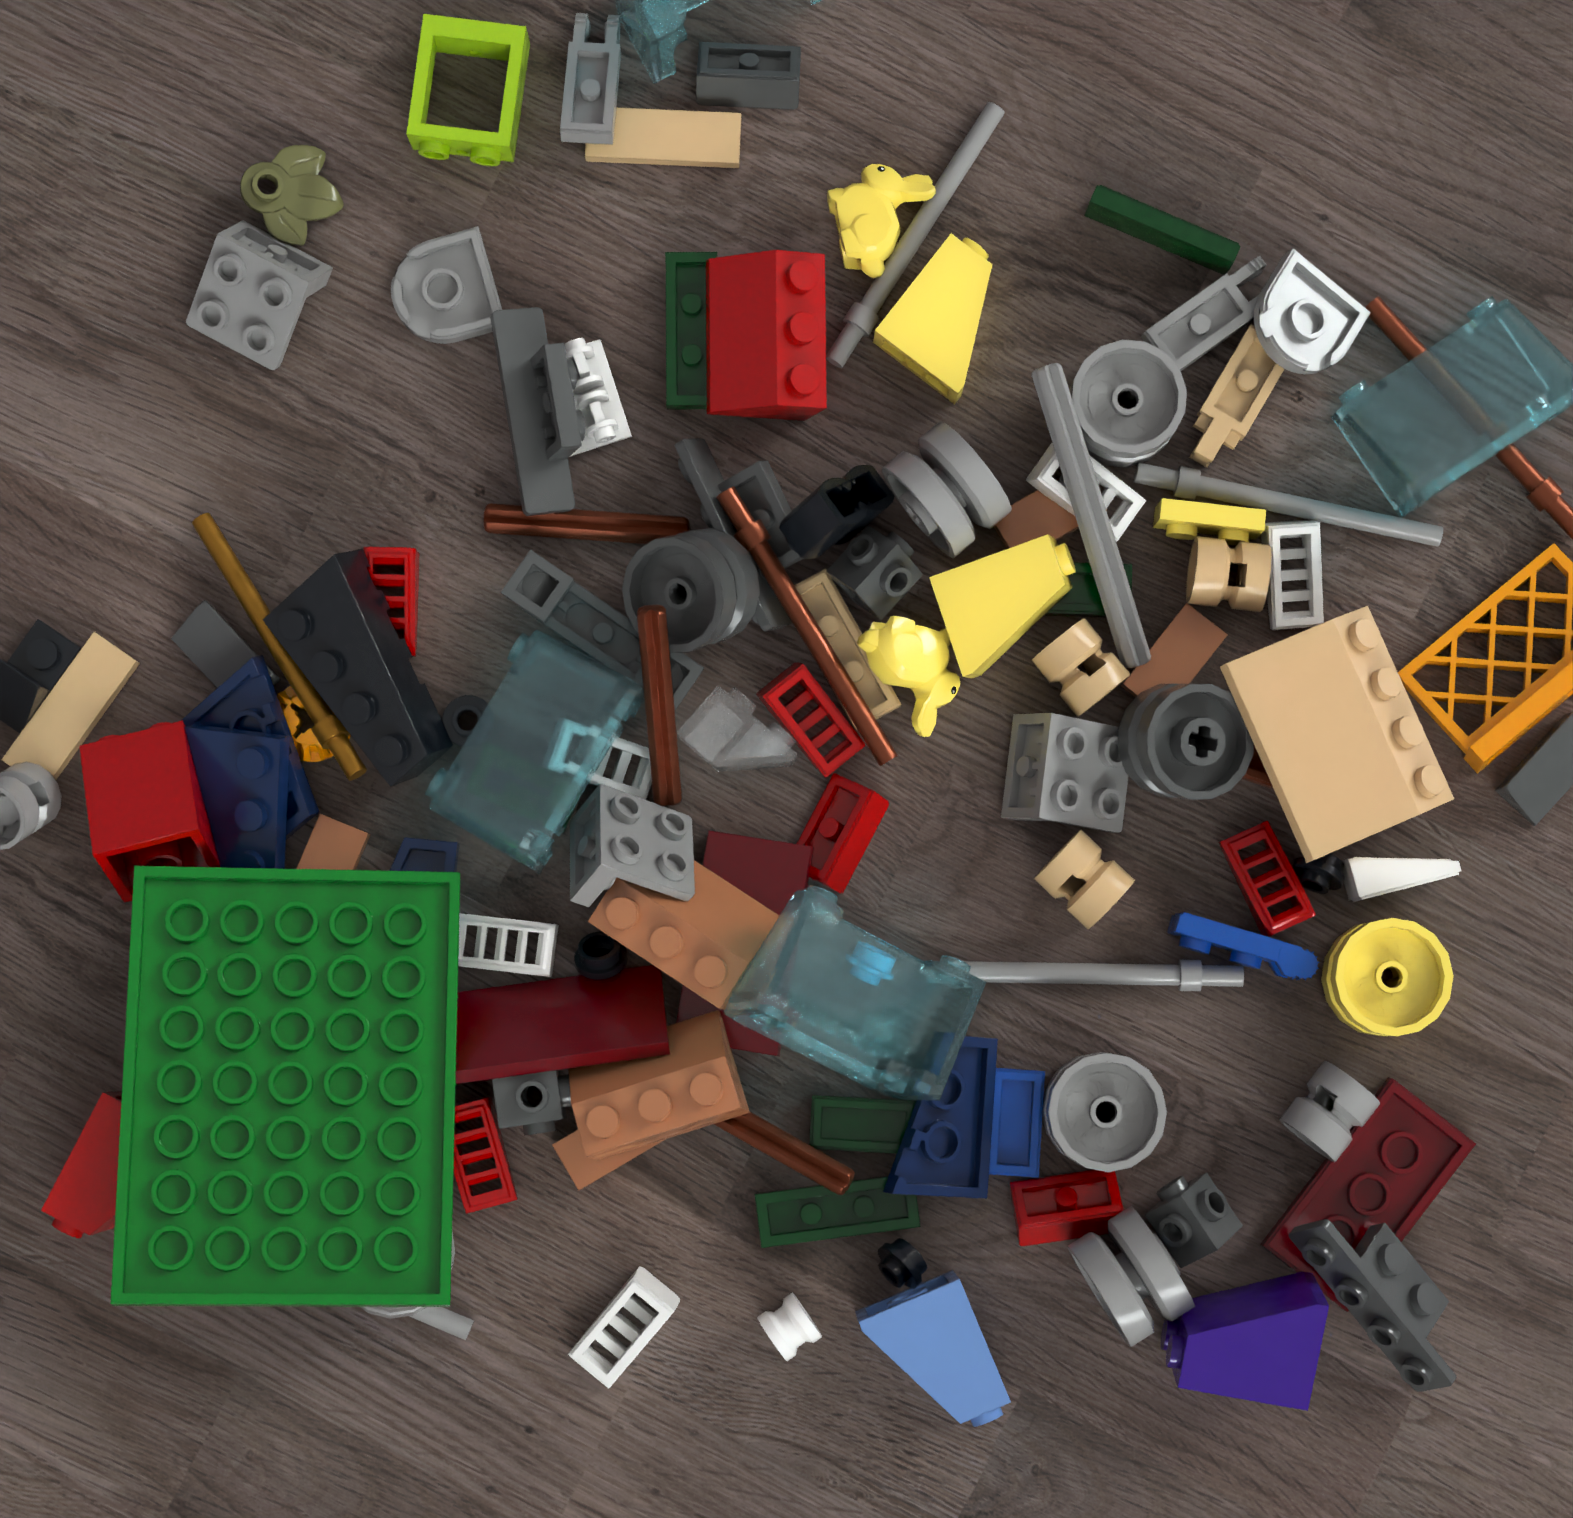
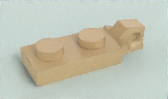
M1252 324L1245 331L1197 413L1198 418L1193 425L1194 428L1203 432L1189 458L1206 468L1210 462L1212 463L1222 444L1233 450L1239 440H1243L1284 371V368L1276 364L1264 351L1257 337L1255 326Z

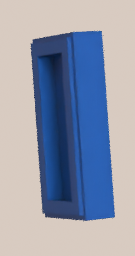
M996 1068L989 1174L1039 1178L1045 1071Z

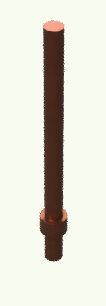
M1377 296L1365 307L1371 312L1369 314L1370 319L1530 493L1526 498L1539 512L1544 509L1564 532L1573 539V509L1562 498L1561 494L1564 491L1551 476L1545 479L1385 302Z
M734 486L720 493L716 498L737 531L734 534L735 539L752 555L879 766L898 756L768 543L771 536L761 519L754 520Z

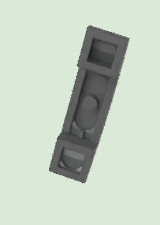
M530 549L501 591V594L583 653L644 692L639 634L635 631L630 619L577 584L572 577ZM682 652L670 653L675 711L704 670L703 666Z

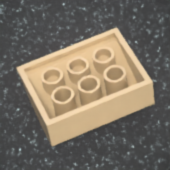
M1368 606L1326 621L1220 666L1306 863L1454 800Z

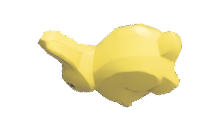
M871 164L862 169V183H853L844 189L835 188L827 191L828 207L830 213L835 215L840 237L839 248L846 269L862 270L871 278L882 276L885 270L884 261L893 253L900 234L896 208L903 202L927 201L933 198L936 188L932 185L933 182L929 175L914 174L902 178L891 167Z
M890 616L887 623L873 621L869 630L858 637L857 645L866 652L870 669L883 684L911 689L916 700L911 717L912 725L919 736L928 737L936 725L937 709L951 702L960 687V677L956 673L947 670L950 659L949 645L951 643L947 629L944 628L936 631L928 627L915 625L914 620L900 616Z

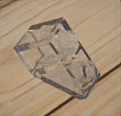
M718 685L676 732L677 737L717 772L791 767L798 758V754L791 749L797 741L776 722L773 721L768 727L752 715L757 708L756 705L735 687L727 693Z

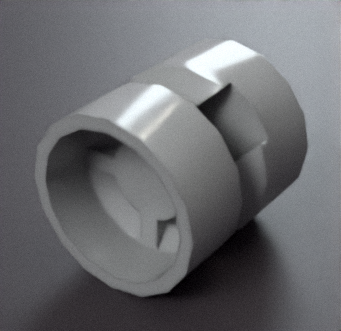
M30 762L17 763L0 773V850L11 848L56 818L61 809L62 796L57 781L49 771L38 764Z
M1324 1061L1306 1084L1309 1090L1308 1096L1296 1097L1279 1121L1309 1147L1326 1159L1336 1162L1353 1140L1350 1129L1353 1126L1363 1127L1378 1108L1380 1102L1354 1078L1335 1065Z

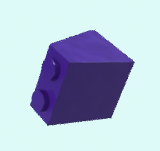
M1302 1271L1192 1298L1195 1304L1194 1308L1173 1321L1164 1320L1161 1334V1350L1167 1351L1166 1367L1172 1368L1178 1388L1308 1411L1329 1310V1304L1313 1273Z

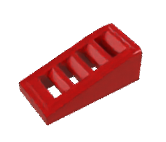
M363 547L370 564L367 570L376 590L377 587H404V596H385L390 608L404 609V618H389L394 629L404 630L406 644L412 656L416 657L420 554L416 548ZM378 565L404 566V574H378Z
M793 663L756 693L769 712L824 778L828 777L866 746L803 663ZM799 682L804 690L783 706L779 698ZM813 699L818 706L796 723L792 715ZM827 716L831 723L809 740L805 732ZM840 732L845 739L825 756H822L817 749Z
M1268 820L1218 842L1261 935L1272 936L1316 916L1310 900ZM1263 840L1267 848L1266 850L1241 860L1237 852L1238 850ZM1272 859L1275 869L1251 879L1247 871L1248 869ZM1281 879L1285 888L1261 898L1257 890L1258 888ZM1290 898L1294 907L1271 917L1267 908Z
M491 1097L455 1106V1123L482 1116L484 1127L458 1134L456 1126L454 1128L453 1172L466 1214L518 1200ZM488 1137L490 1147L466 1154L462 1153L460 1144ZM494 1157L495 1168L468 1175L466 1164ZM500 1178L502 1188L473 1195L471 1185Z

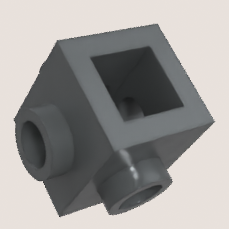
M869 525L858 537L851 541L847 549L826 571L854 603L880 620L889 613L923 575L910 559L914 554V550L904 539L892 531L886 537Z
M560 1070L492 1079L499 1129L523 1125L524 1136L556 1131L554 1120L567 1118L565 1107L572 1106L569 1074L560 1075ZM531 1086H536L542 1092V1101L538 1106L528 1101L527 1092Z
M1207 1172L1189 1182L1182 1175L1163 1186L1156 1193L1160 1201L1145 1214L1157 1236L1163 1241L1180 1268L1217 1251L1243 1227L1229 1206L1224 1194L1218 1190Z

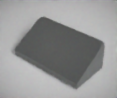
M699 42L696 102L704 106L797 109L799 105L801 47Z
M206 600L202 601L171 638L217 688L252 657L259 656ZM266 664L273 686H275L281 679Z
M1573 712L1565 714L1495 790L1533 826L1539 823L1573 785Z

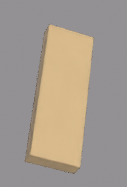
M616 107L613 145L585 143L586 162L739 168L742 115L741 113Z
M825 568L794 586L877 720L901 707L902 704L892 686L883 684L870 669L866 652L857 645L858 637L862 632ZM837 697L854 730L857 731L856 726Z
M93 632L4 755L2 761L9 766L23 762L38 764L49 771L54 779L57 780L78 751L79 746L86 740L140 663L98 633Z

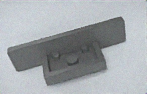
M541 308L496 310L492 313L490 319L523 513L526 516L571 511L575 508V499L568 457L582 446L581 441L585 438L584 416L581 410H576L573 390L576 388L577 383L575 364L572 359H567L565 343L548 344L544 315Z
M703 438L683 439L675 444L680 457L678 459L679 469L687 482L694 486L702 503L700 506L701 515L709 528L727 533L735 538L734 534L737 531L716 498L720 493L734 486L754 520L761 519L771 536L768 543L784 569L804 559L790 548L784 534L779 529L781 521L792 510L768 460L758 461L724 481ZM748 552L757 569L760 589L756 612L752 620L760 625L763 631L782 629L791 624V619L752 555Z
M1327 1219L1294 1227L1289 1234V1238L1300 1250L1303 1258L1314 1267L1332 1289L1338 1301L1346 1306L1367 1332L1370 1340L1387 1356L1399 1371L1402 1379L1417 1392L1452 1386L1456 1379V1374L1426 1339L1448 1305L1449 1300L1384 1222L1370 1226L1354 1250L1331 1221Z

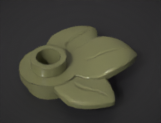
M309 145L285 147L279 151L272 162L253 164L242 176L240 194L243 201L250 209L262 214L267 231L280 242L303 246L307 237V221L329 218L341 211L344 206L343 200L335 186L323 176L318 175L324 164L326 153L317 147ZM268 179L275 184L276 192L264 194L259 190L257 183L260 180Z

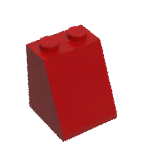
M183 720L173 723H157L148 729L125 735H108L96 742L79 746L92 855L124 903L132 901L134 866L220 867L185 731L186 725Z
M122 1091L102 1092L41 1209L42 1212L54 1217L51 1224L54 1228L69 1236L81 1239L84 1233L94 1235L115 1227Z

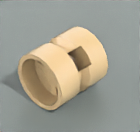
M1196 536L1192 544L1187 571V604L1217 607L1222 600H1227L1231 609L1261 612L1265 605L1270 581V545L1240 541L1235 548H1229L1225 539ZM1230 563L1238 564L1235 586L1228 585Z
M1086 618L1081 619L1032 659V662L1049 683L1059 682L1062 685L1060 696L1077 717L1089 710L1131 675L1113 652L1103 653L1100 650L1103 639ZM1083 665L1086 669V673L1080 671L1078 667Z
M1080 829L1034 877V880L1053 898L1065 897L1068 900L1066 910L1088 930L1111 909L1135 880L1114 860L1104 862L1101 859L1102 849Z

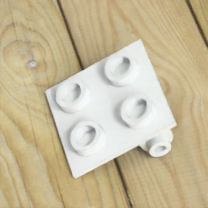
M577 338L565 343L567 359L573 360L577 374L576 388L573 390L576 410H581L585 420V438L581 441L582 446L571 456L632 437L601 340L585 343L584 338Z

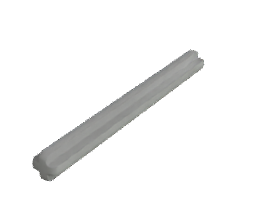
M1052 363L1035 369L1032 372V378L1119 660L1125 668L1138 667L1151 660L1150 650L1063 368L1059 363Z

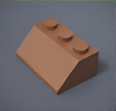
M695 860V894L687 902L616 877L614 884L607 890L588 922L719 1009L731 1010L788 922Z
M719 1010L667 1026L670 1047L669 1055L568 1068L571 1105L586 1157L601 1160L750 1113Z

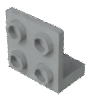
M242 220L217 234L186 323L189 327L262 366L275 370L282 363L306 298L327 285L333 267L290 244L278 241L271 234Z
M1055 713L1013 714L1001 818L1016 821H1052L1111 833L1121 832L1128 774L1125 772L1118 754L1119 727Z
M599 784L570 820V901L590 907L603 890H609L612 887L616 877L686 902L689 901L695 894L692 818L676 810Z

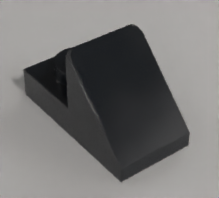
M37 619L8 662L0 658V720L18 733H21L82 648L43 621Z

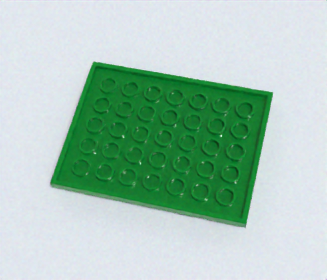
M134 866L110 1303L112 1306L450 1307L460 872Z

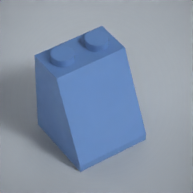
M953 1270L923 1282L915 1289L909 1288L855 1311L862 1332L960 1424L971 1420L973 1427L991 1422L1003 1415L1002 1406L1011 1403L962 1283Z

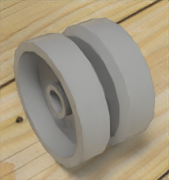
M1122 339L1100 346L1083 361L1069 389L1089 455L1105 466L1127 468L1137 465L1138 462L1144 463L1149 461L1165 448L1178 428L1186 410L1187 389L1180 368L1165 351L1145 341ZM1118 398H1123L1125 406L1133 408L1125 409L1121 407L1118 403Z
M939 422L919 438V452L922 459L914 454L902 451L882 468V473L893 494L915 524L943 553L951 558H955L975 540V531L971 521L979 526L991 529L1011 512L1012 507L1000 483L975 450L948 424Z
M1106 1052L1077 1056L1057 1069L1044 1092L1042 1117L1046 1134L1058 1152L1082 1167L1104 1172L1132 1168L1152 1153L1163 1136L1167 1109L1162 1088L1149 1069L1130 1057ZM1105 1101V1104L1114 1106V1115L1106 1116L1104 1122H1101L1096 1116V1108L1101 1102Z
M1130 1206L1108 1220V1233L1119 1254L1114 1256L1103 1239L1093 1232L1082 1236L1068 1245L1067 1248L1109 1319L1128 1346L1132 1347L1154 1333V1321L1143 1302L1144 1298L1147 1297L1160 1316L1169 1321H1173L1195 1307V1304L1179 1276L1181 1275L1171 1255L1158 1236L1151 1232L1138 1212Z

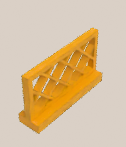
M1555 543L1398 672L1408 693L1465 753L1463 759L1477 774L1573 695V650H1571V640H1573V630H1571L1573 562ZM1552 562L1566 577L1565 594L1535 592L1536 573ZM1528 581V591H1517L1519 587ZM1504 600L1527 601L1526 627L1496 625L1497 606ZM1535 602L1565 604L1564 629L1534 627ZM1489 613V624L1477 623ZM1465 632L1488 634L1487 660L1457 657L1458 638ZM1495 634L1525 636L1524 662L1494 660ZM1533 637L1563 639L1562 659L1556 664L1532 663ZM1450 645L1449 657L1437 656ZM1425 665L1449 666L1447 692L1426 691L1413 675ZM1456 667L1486 669L1485 695L1455 693ZM1494 670L1524 672L1523 691L1516 697L1492 696ZM1531 672L1544 673L1531 684ZM1436 701L1447 702L1446 712ZM1454 702L1484 705L1483 724L1469 736L1453 721ZM1492 705L1504 706L1491 717Z

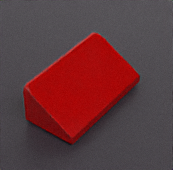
M833 773L796 843L814 848L809 878L840 894L843 893L889 806V801L875 791Z
M1089 1170L1010 1182L1016 1231L1020 1246L1077 1239L1089 1232L1097 1235L1109 1234L1108 1220L1124 1211L1115 1171Z

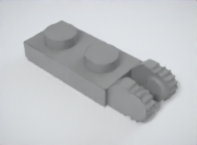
M576 13L573 42L568 43L560 124L561 142L613 145L621 64V48L619 43L620 15H608L604 27L605 43H589L588 38L591 31L589 16L585 13Z
M1258 256L1229 276L1226 273L1147 329L1141 338L1145 342L1165 351L1180 370H1184L1254 320V309L1258 296L1248 302L1239 290V287L1258 277L1267 264L1261 256Z

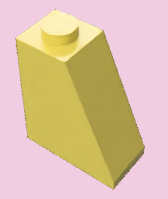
M951 233L875 329L873 343L955 404L961 397L993 264L987 261L989 256L979 244L969 238H964L961 241Z
M1047 534L929 577L962 677L972 679L981 676L1072 589L1068 575L1076 573V569L1066 543L1058 545L1056 538Z

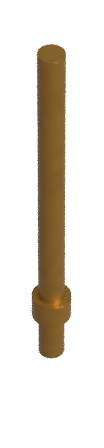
M204 513L193 520L192 525L313 721L312 732L323 749H330L349 781L359 778L367 769L347 738L350 733L337 716L332 713L327 703L263 621L271 612L211 514Z

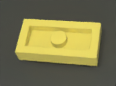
M1162 498L1155 507L1153 528L1166 529L1167 537L1182 540H1193L1197 533L1218 535V539H1225L1228 545L1237 546L1240 541L1249 542V539L1256 540L1265 530L1266 510Z

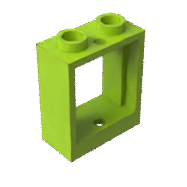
M423 14L406 133L413 150H419V155L434 160L449 159L450 154L468 156L471 162L483 166H498L501 161L514 162L530 50V40L526 26ZM436 52L508 61L498 133L426 124Z

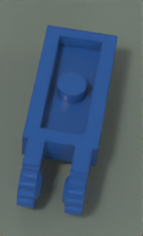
M1186 912L1175 913L1171 917L1167 933L1180 937L1178 945L1180 947L1204 954L1210 953L1211 946L1231 951L1229 961L1255 969H1260L1262 961L1269 963L1276 976L1282 978L1290 977V980L1294 978L1296 980L1312 978V975H1315L1316 970L1319 969L1317 967L1318 963H1320L1317 961L1318 956H1315L1314 952H1310L1308 949L1303 950L1300 946Z

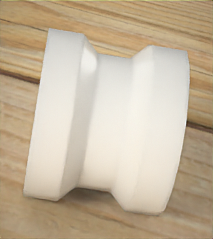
M793 1292L783 1298V1304L774 1312L765 1311L757 1317L766 1334L786 1361L796 1356L797 1348L803 1343H814L822 1337L819 1329Z

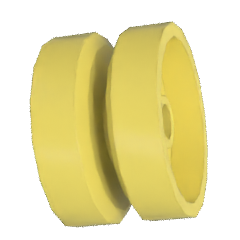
M1388 918L1355 925L1336 938L1325 956L1321 981L1326 1002L1340 1021L1360 1033L1376 1036H1401L1421 1031L1440 1016L1450 999L1454 975L1448 952L1434 933L1414 921ZM1384 969H1390L1393 974V978L1386 982L1387 986L1382 982L1381 978Z

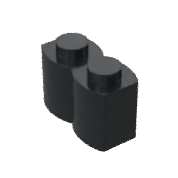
M858 465L848 471L842 478H830L824 481L781 521L779 529L784 534L790 548L798 553L801 558L814 559L823 555L833 545L849 542L892 504L895 495L873 466Z

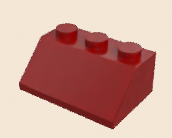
M769 250L709 258L706 260L707 414L805 421L827 409L825 254Z

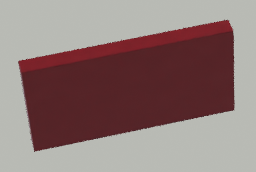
M708 831L703 866L771 909L788 922L731 1010L717 1008L682 985L676 1023L719 1010L731 1049L780 1056L809 881V870L814 850L812 846Z
M654 965L623 969L617 975L604 980L589 979L582 975L458 992L456 1084L670 1054L662 972Z
M1389 1077L1374 1095L1379 1100L1380 1105L1363 1127L1353 1126L1350 1129L1353 1140L1336 1162L1328 1159L1324 1160L1261 1242L1264 1248L1296 1273L1302 1271L1313 1273L1323 1294L1346 1312L1349 1311L1346 1306L1338 1301L1332 1289L1314 1267L1303 1258L1300 1250L1289 1238L1293 1228L1327 1219L1331 1221L1354 1250L1370 1226L1385 1222L1400 1242H1402L1476 1145L1475 1142L1405 1087Z

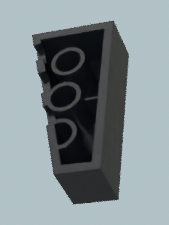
M358 549L334 554L269 613L263 621L391 787L418 777L453 746V743L425 683L420 684L409 661L413 656L405 639H399L387 611L390 610L388 602L382 590H376L367 570L370 564L364 550Z

